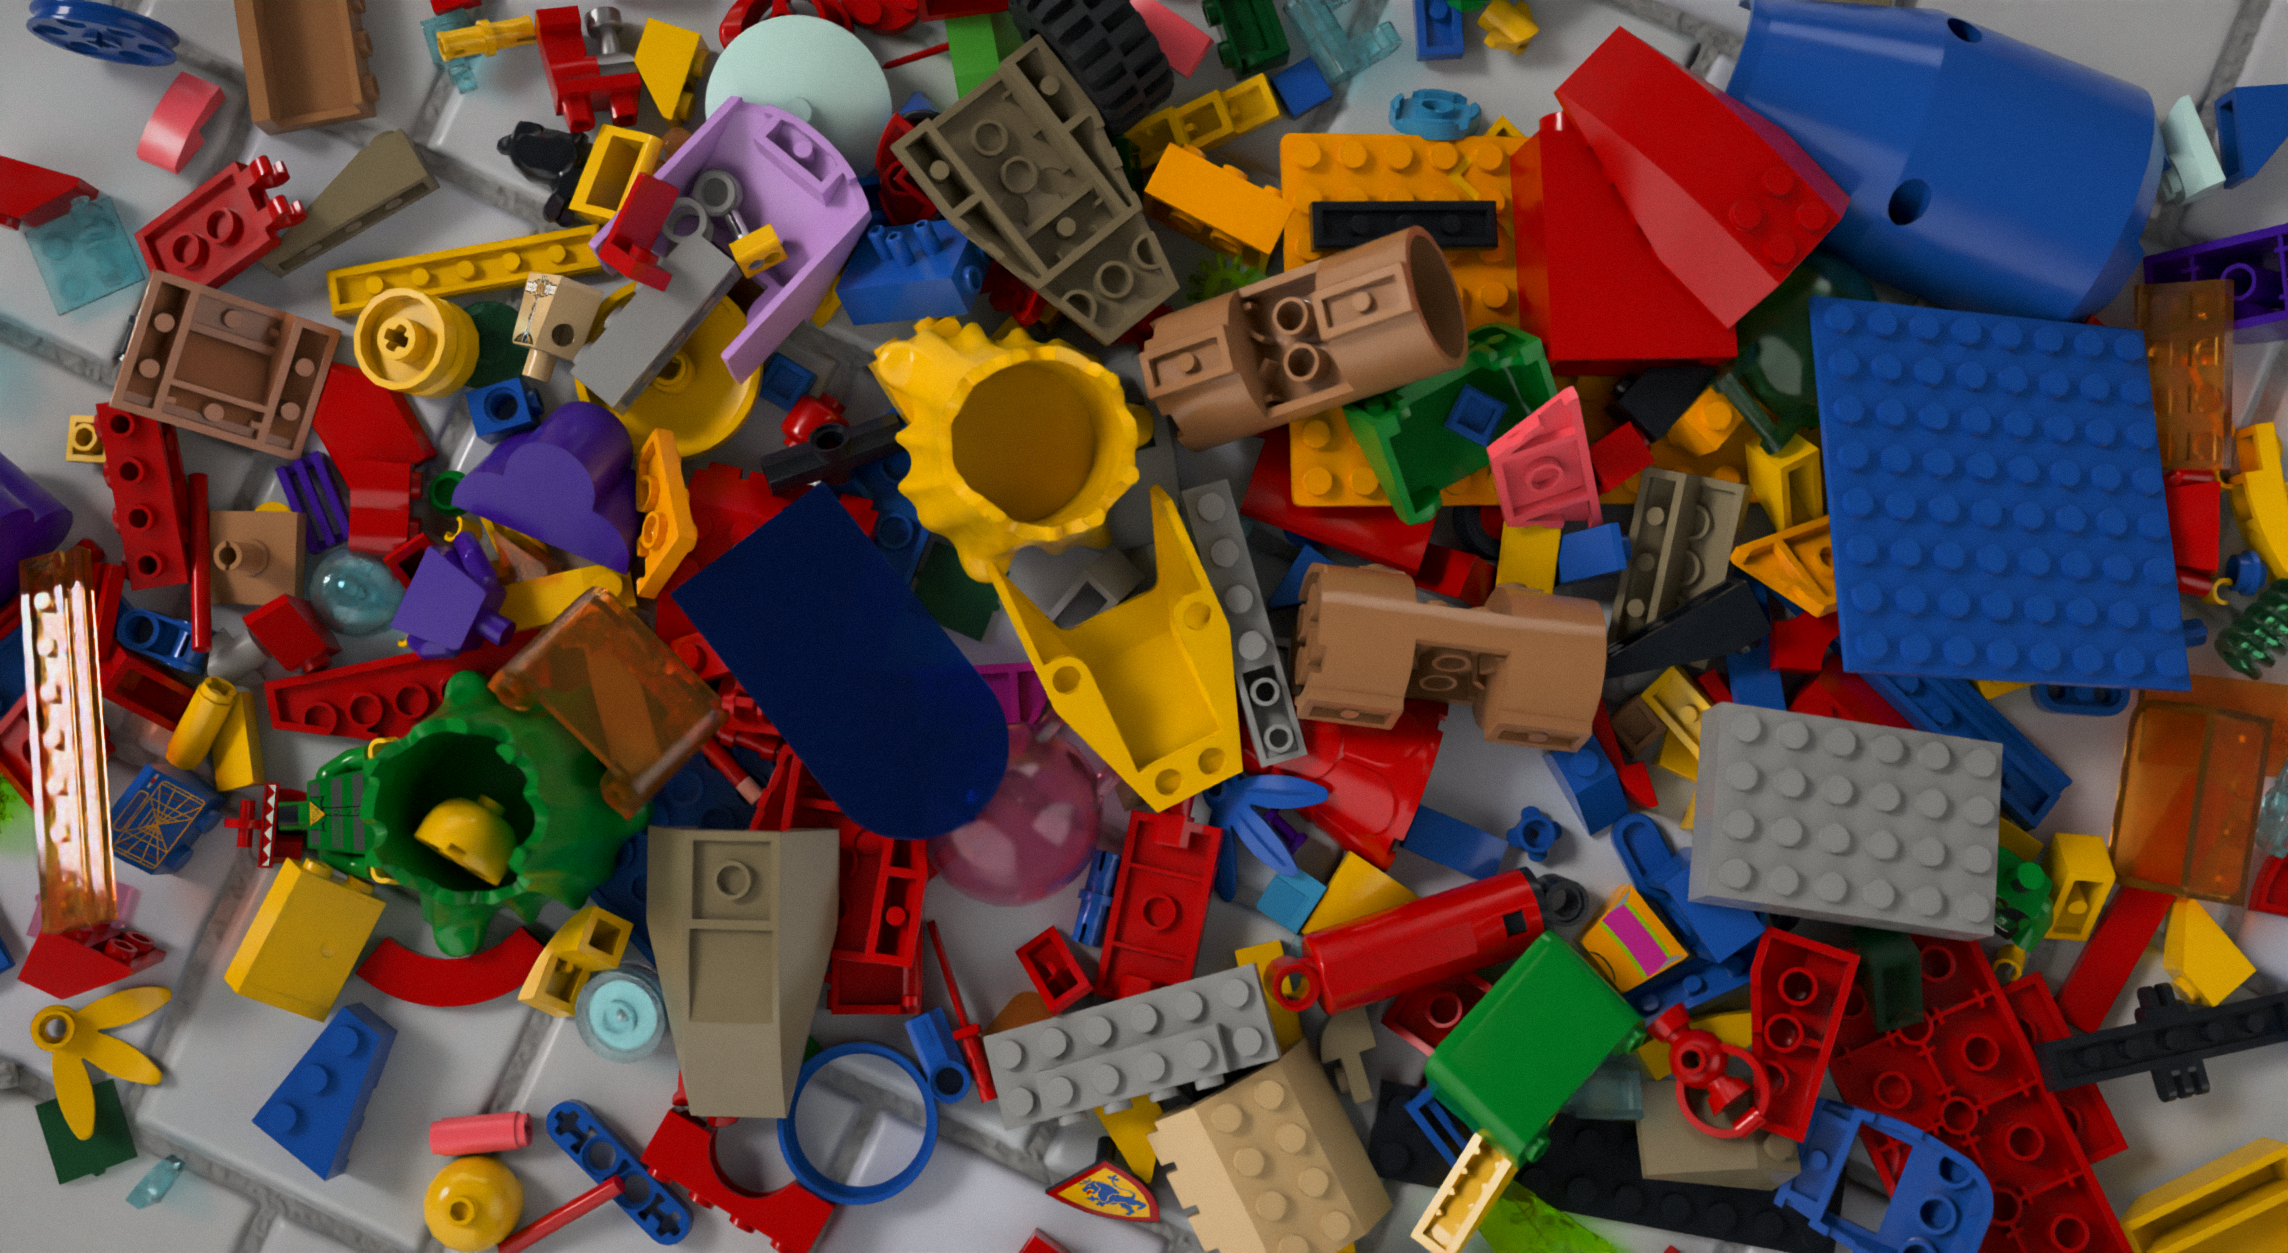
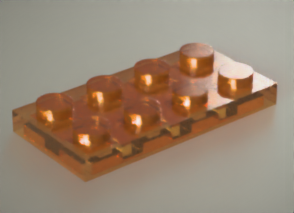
M2232 279L2134 285L2133 329L2144 331L2162 470L2231 469L2234 280Z

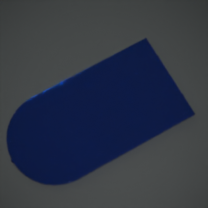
M823 481L792 504L784 507L781 512L711 564H707L703 570L670 593L675 603L836 806L860 827L876 835L900 841L934 839L950 834L966 824L974 822L976 817L985 809L996 794L1003 780L1009 756L1007 722L996 695Z

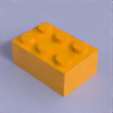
M1169 142L1144 190L1143 215L1265 276L1283 241V229L1285 227L1284 199H1282L1281 190L1268 185L1262 189L1248 182V176L1236 167L1224 164L1221 168L1205 160L1207 156L1198 148L1186 143L1179 147ZM1285 200L1287 223L1294 209V204Z

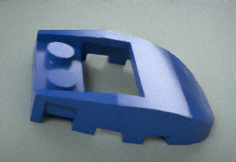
M1817 1096L1804 1142H1797L1801 1173L1779 1187L1773 1202L1781 1208L1788 1204L1810 1219L1808 1226L1825 1237L1830 1236L1851 1249L1852 1253L1978 1252L1992 1218L1994 1201L1986 1176L1972 1160L1925 1131L1907 1124L1894 1116ZM1861 1124H1865L1913 1146L1878 1233L1827 1211Z

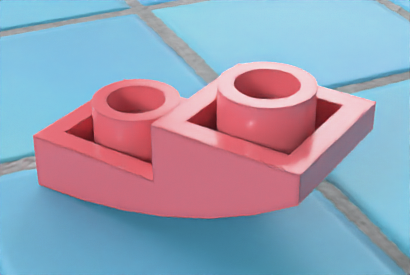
M1130 0L1131 5L1141 14L1146 21V26L1158 40L1161 51L1169 61L1168 67L1189 80L1214 43V40L1156 0Z
M182 71L166 91L151 116L136 152L138 158L178 175L205 143L199 130L226 99L221 87Z

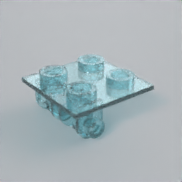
M88 196L76 197L70 202L72 208L68 214L24 232L59 316L145 280L110 196L96 202H91Z

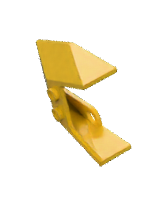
M1156 484L1149 487L1157 580L1151 589L1071 628H1060L994 563L985 568L1055 712L1159 813L1242 772L1243 765L1230 626L1172 498Z

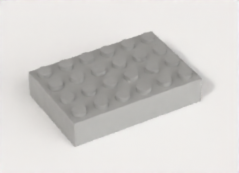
M1721 701L1702 712L1688 902L1962 941H1972L1994 936L2003 743Z

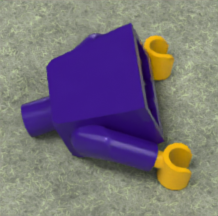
M461 516L456 518L459 523L457 533L447 531L444 539L453 543L455 548L451 545L428 546L390 625L396 630L407 633L406 639L400 638L397 645L410 648L424 660L457 658L463 651L478 650L483 645L485 639L499 647H504L511 640L516 630L515 622L498 613L505 600L506 589L497 582V573L479 542L482 536V528L478 523Z

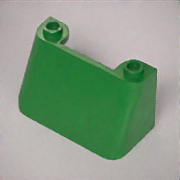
M1497 322L1482 325L1468 332V354L1466 362L1462 367L1341 406L1350 429L1401 521L1412 526L1432 520L1443 504L1440 490L1490 464L1486 447L1442 426L1464 383L1509 405L1488 446L1558 394L1540 338L1506 323Z
M1551 929L1535 940L1437 1046L1426 1062L1424 1073L1431 1095L1519 1170L1527 1160L1534 1163L1544 1154L1551 1143V1140L1547 1137L1550 1128L1549 1122L1610 1054L1618 1057L1623 1053L1630 1056L1641 1046L1647 1036V1033L1644 1031L1646 1029V1021L1566 940Z

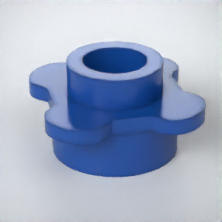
M1528 806L1522 809L1521 819L1516 827L1510 828L1507 831L1506 840L1510 846H1519L1526 851L1531 861L1541 862L1546 859L1547 850L1552 846L1554 840H1558L1561 837L1562 828L1558 822H1551L1541 816L1537 807ZM1533 829L1538 832V837L1535 839L1530 837V831Z

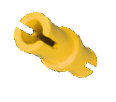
M529 15L492 23L488 19L476 21V26L436 33L438 49L444 62L481 53L485 57L495 56L497 50L536 43L534 37L535 29Z

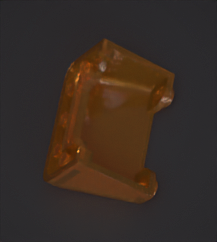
M600 586L591 587L576 598L499 669L486 685L497 695L501 703L518 711H527L539 701L608 768L600 781L605 802L611 808L617 810L627 821L690 764L728 720V712L722 710V699L613 593Z

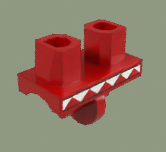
M265 782L262 820L254 819L256 801L241 800L239 818H225L224 827L238 828L237 847L252 848L253 829H261L257 868H273V863L284 864L287 857L301 861L303 836L275 834L279 802L306 801V792L291 788H280V783Z

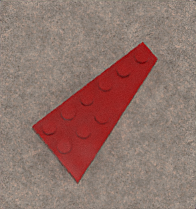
M535 628L516 632L504 647H499L485 639L483 645L478 650L463 651L457 658L424 660L415 652L264 682L272 729L333 735L368 741L384 737H397L401 739L410 733L413 726L429 717L444 702L445 688L449 679L455 673L463 670H476L485 673L509 700H514L539 687H547L556 691L544 629Z

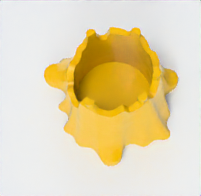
M972 322L965 325L961 332L952 338H946L933 330L924 329L918 332L912 341H894L882 348L876 360L878 376L886 385L905 395L914 407L913 421L906 428L897 432L895 436L897 443L909 452L912 463L909 473L898 484V490L913 503L917 510L918 520L924 528L930 532L947 537L953 543L967 576L976 582L990 584L992 581L987 573L986 566L994 563L1006 574L1016 553L1022 548L1032 545L1055 556L1075 546L1104 549L1111 544L1112 533L1108 523L1109 512L1130 486L1138 481L1140 475L1135 464V450L1148 443L1153 436L1155 425L1154 418L1145 407L1125 402L1124 392L1119 383L1118 376L1113 372H1109L1105 363L1099 357L1086 353L1059 338L1053 339L1048 343H1038L1023 328L1011 330L1009 335L1002 340H993L986 336L979 324Z

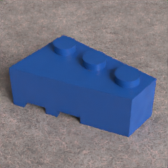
M362 1002L343 1006L251 1122L324 1181L344 1174L349 1161L347 1157L356 1133L361 1130L366 1117L363 1116L373 1089L377 1088L398 1031Z

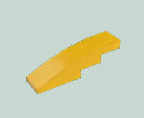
M1261 73L1223 92L1216 89L1177 109L1171 105L1142 119L1123 135L1140 147L1141 152L1133 153V155H1139L1142 175L1144 176L1154 172L1169 142L1179 147L1186 143L1204 153L1284 117L1268 77Z

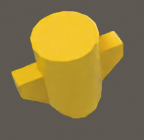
M1493 0L1476 22L1478 26L1488 33L1483 41L1492 49L1509 50L1517 56L1525 52L1532 37L1539 30L1538 25L1533 22L1530 7L1522 0L1515 6L1507 0Z

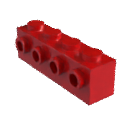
M109 402L96 404L97 414L94 417V430L97 438L104 445L106 461L103 464V476L107 486L113 491L115 507L112 511V522L115 531L122 538L124 554L121 557V566L126 567V580L130 581L132 591L191 582L189 494L176 426L108 406Z

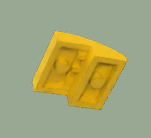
M1348 851L1327 884V889L1299 931L1307 934L1420 899V897L1355 853Z

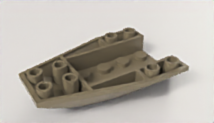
M678 825L648 826L646 922L691 1116L788 1117L839 926L840 829L791 828L785 831L698 829V826Z

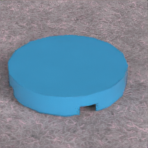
M1418 89V91H1413L1412 98L1404 99V95L1401 93L1390 101L1389 124L1399 132L1407 135H1420L1423 139L1456 140L1474 135L1480 129L1482 112L1476 102L1472 103L1471 106L1467 105V97L1462 96V94L1440 89Z

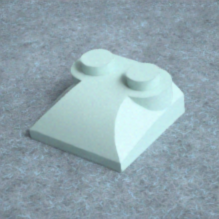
M2188 94L2179 98L2160 127L2169 154L2171 168L2162 173L2158 189L2165 202L2173 199L2178 207L2213 195L2226 180L2192 99Z

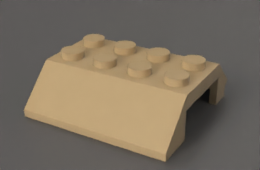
M1303 1036L1281 1048L1282 1058L1266 1062L1263 1066L1190 1106L1180 1104L1158 1116V1120L1154 1122L1157 1129L1146 1135L1161 1166L1174 1162L1176 1168L1167 1172L1166 1176L1182 1208L1186 1209L1194 1205L1197 1206L1198 1210L1187 1218L1205 1253L1217 1248L1220 1253H1335L1365 1236L1393 1207L1307 1036Z

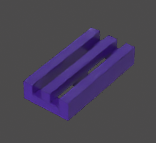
M315 451L309 454L310 457L306 459L299 458L292 461V465L287 467L284 465L280 466L275 471L292 512L307 513L306 546L310 554L318 555L349 541L350 515L324 453ZM314 467L341 530L336 535L308 471ZM295 475L299 477L324 538L322 541L319 540L293 476Z

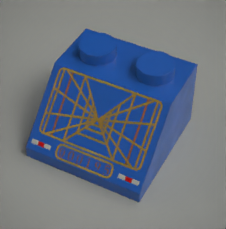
M147 763L87 842L95 848L151 875L175 873L181 870L191 859L194 853L191 847L200 835L207 834L218 824L223 815L220 809L227 802L228 798L218 793L215 788L191 770L180 769L168 764Z

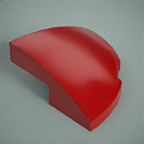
M897 111L892 115L883 130L875 158V167L878 168L881 189L878 192L879 199L886 216L893 226L915 224L920 220H929L938 209L890 149L892 144L916 127L915 124Z

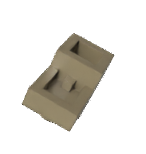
M1365 1006L1337 1015H1327L1321 1024L1317 1037L1319 1060L1322 1064L1336 1059L1339 1060L1340 1066L1332 1068L1341 1095L1349 1093L1354 1104L1373 1099L1359 1052L1377 1047Z

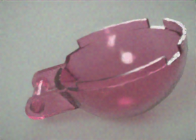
M1053 707L1037 725L1027 722L1001 724L992 722L962 735L942 753L929 772L922 791L927 855L932 866L947 884L966 897L999 907H1022L1041 903L1063 892L1077 880L1095 855L1103 832L1105 814L1103 799L1122 777L1109 764L1098 775L1096 774L1094 768L1078 747L1056 733L1065 721L1055 712Z

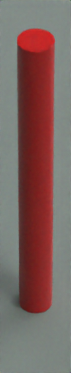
M192 473L188 475L192 651L206 653L212 651L208 475L205 473Z

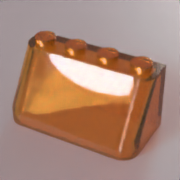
M2156 699L2142 701L2134 708L2129 719L2108 847V855L2116 875L2115 883L2126 887L2244 907L2274 719L2218 706Z

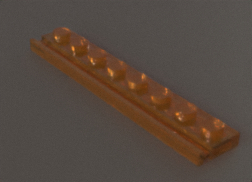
M79 545L72 547L70 551L63 552L59 550L18 561L42 933L53 935L96 926L98 923L105 921L113 922L118 920L91 550Z

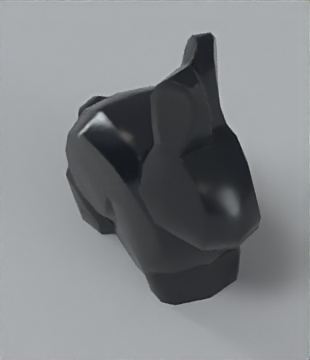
M519 121L512 134L498 140L497 150L502 155L509 156L513 167L530 183L549 185L551 187L552 194L542 210L543 218L549 223L556 222L561 227H570L574 218V211L570 210L569 206L587 160L585 150L589 137L583 132L566 133L547 129L541 124Z

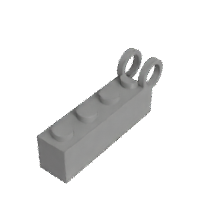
M676 198L661 228L663 234L670 241V245L665 251L666 259L660 267L673 275L665 292L638 282L634 289L636 293L625 307H617L608 316L604 323L605 331L594 344L588 342L578 351L573 360L575 366L569 372L621 416L629 410L743 275L737 264L712 244L715 236L714 224L702 205L691 198ZM680 207H687V208H683V209H680V210H678L677 212H675V213L671 216V218H670V220H669V217H670V215L672 214V212H673L674 210H676L677 208H680ZM692 216L700 218L699 226L693 234L685 237L675 234L676 227L682 219Z

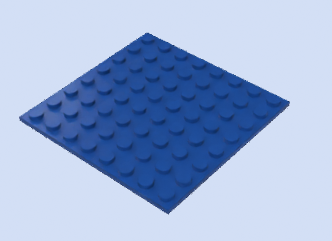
M1814 295L1810 297L1808 303L1843 671L1850 673L2171 692L2191 691L2144 331Z

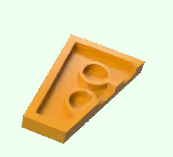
M661 428L654 429L635 458L636 510L645 513L642 534L636 539V556L645 557V576L637 580V596L650 599L656 598L686 554L693 550L697 541V527L693 524L689 507V491L685 487L681 470V454L677 452L673 431Z

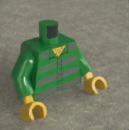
M377 738L368 745L346 750L319 767L315 780L307 781V801L279 802V830L308 829V848L317 849V855L321 862L326 863L346 876L352 875L356 878L375 880L381 884L399 885L400 883L396 879H393L390 874L384 872L380 867L371 868L366 864L365 854L369 849H372L375 832L369 824L360 820L362 796L369 784V779L363 772V764L367 759L376 757L384 747L398 740V738Z

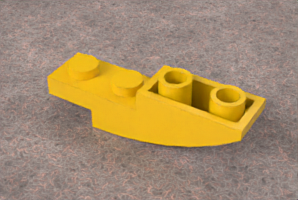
M2274 422L2259 423L2235 431L2241 474L2225 478L2224 482L2225 484H2235L2233 489L2227 490V495L2237 528L2247 549L2256 551L2260 560L2265 562L2267 581L2288 604V483L2283 478L2280 461L2283 446L2280 437L2275 432Z

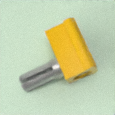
M732 210L731 212L742 234H739L730 214L727 213L724 216L735 239L734 242L728 245L738 266L747 279L789 258L770 223L749 233L739 211Z

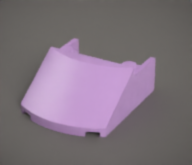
M730 96L653 177L678 188L679 194L677 198L687 197L694 199V184L697 178L705 171L720 169L733 174L742 186L743 199L738 211L749 233L770 223L789 257L750 277L765 291L748 310L746 318L748 326L721 354L732 378L742 385L801 321L806 325L809 323L870 222L872 214L867 198L853 169L843 155L821 133L803 120L776 106L767 104L764 107L743 102L742 97ZM680 207V208H677L676 210H674V211L672 212V214L670 215L669 220H670L671 216H672L675 212H677V211L680 210V209L687 208V207ZM620 210L589 242V246L602 268L610 276H614L618 270L603 261L598 255ZM733 214L730 215L737 227L739 234H742ZM708 215L715 228L712 244L737 264L728 245L734 242L735 239L724 217L718 218ZM692 216L682 219L676 227L675 234L681 237L693 234L699 226L700 218ZM660 230L651 251L660 257H665V251L670 245V241L663 234L662 230Z

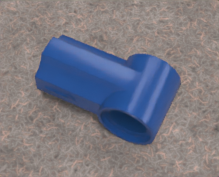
M942 1005L903 1022L928 1079V1088L932 1096L938 1101L947 1104L958 1102L964 1098L972 1086V1069L969 1067L968 1062L965 1061L959 1044L953 1037V1030ZM952 1067L960 1071L964 1081L963 1087L955 1092L944 1090L938 1081L940 1070Z

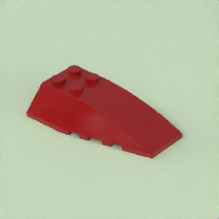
M1621 26L1617 27L1554 91V95L1587 148L1592 147L1603 165L1600 170L1609 185L1614 183L1628 206L1625 211L1635 227H1641L1652 245L1648 249L1656 262L1724 331L1734 325L1787 278L1842 219L1851 200L1839 185L1785 130Z
M832 665L820 740L789 737L786 744L782 745L776 759L777 765L767 787L763 788L756 804L757 810L749 828L745 830L785 831L791 828L840 829L839 926L830 958L913 969L929 874L914 678L909 675Z

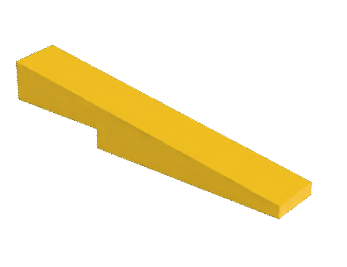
M1555 1115V1116L1552 1118V1120L1549 1122V1125L1551 1124V1122L1553 1121V1119L1556 1117V1115ZM1474 1133L1410 1236L1432 1253H1461L1518 1169L1477 1133Z

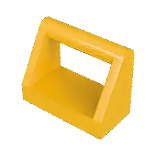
M602 123L569 209L593 224H599L601 227H604L622 208L638 174L644 172L652 175L664 141L654 135Z

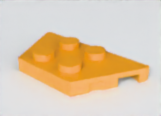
M1829 514L1737 546L1729 557L1734 565L1817 618L1838 611Z

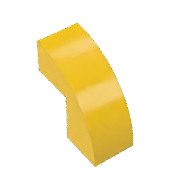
M595 905L582 909L572 916L548 942L533 965L517 1000L557 1018L575 1016L591 972L618 968L634 924Z

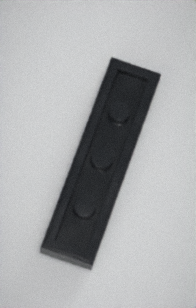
M1322 201L1309 204L1311 252H1342L1412 226L1424 228L1436 241L1441 251H1494L1498 248L1496 201Z

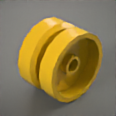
M407 287L388 289L371 299L359 315L354 331V354L361 371L375 385L425 399L443 398L461 389L474 373L480 354L479 334L471 316L458 304Z

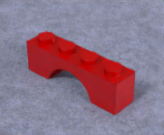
M674 1106L669 1109L640 1158V1161L649 1165L647 1172L665 1184L672 1185L675 1181L689 1189V1198L697 1204L708 1209H713L716 1205L731 1214L729 1221L739 1229L751 1234L758 1230L772 1239L770 1245L778 1252L809 1253L838 1203L813 1193L797 1178L780 1189L765 1192L749 1190L738 1185L725 1173L719 1162L716 1146L718 1129L710 1127L708 1122L699 1116H691L690 1111L682 1106Z

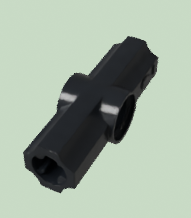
M893 412L849 428L840 423L822 424L810 433L807 442L762 456L759 460L772 496L819 480L826 485H843L857 475L858 467L905 452L906 449L898 444L895 439L897 432L902 429Z

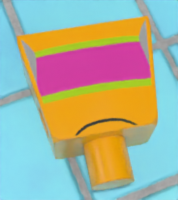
M1620 884L1573 938L1576 946L1585 955L1584 959L1621 994L1689 956L1631 884Z

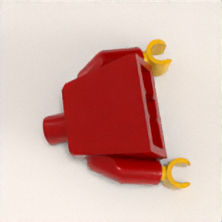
M2228 462L2210 468L2177 467L2163 475L2178 592L2198 597L2207 605H2228V600H2221L2218 597L2217 588L2219 585L2233 586V581L2229 578H2209V576H2216L2218 573L2220 493L2235 487L2234 483L2225 484L2220 478L2221 472L2232 469V465Z

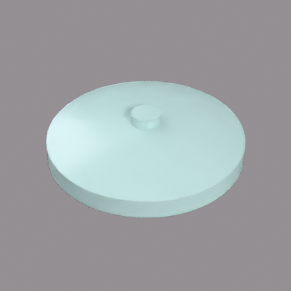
M784 15L770 18L753 25L739 34L718 58L709 78L705 98L706 121L730 96L742 97L743 102L764 107L770 104L793 114L831 142L851 166L857 178L867 177L875 167L879 140L888 121L892 117L889 86L885 74L873 53L859 38L844 27L823 18L809 15Z

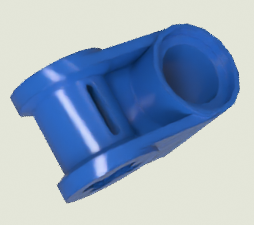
M139 608L128 610L120 617L117 622L116 633L122 645L136 652L159 659L162 663L171 667L203 676L205 668L202 664L207 652L198 653L192 651L191 621ZM150 619L154 628L153 635L148 641L143 643L139 637V627L144 621ZM212 629V637L213 634L217 632V630Z

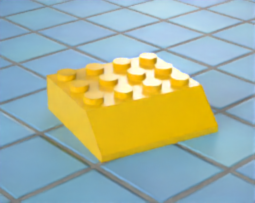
M2261 1137L2138 1196L2118 1220L2133 1252L2288 1253V1143Z

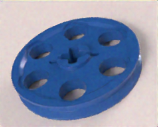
M34 0L29 5V10L34 17L27 20V29L41 40L59 48L95 59L139 66H167L175 63L177 60V54L172 48L179 45L180 38L178 34L166 25L138 13L86 0Z

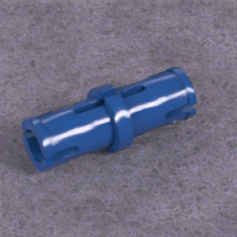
M1094 848V855L1085 889H1079L1077 898L1082 900L1070 940L1099 947L1109 906H1112L1113 897L1111 896L1122 856Z

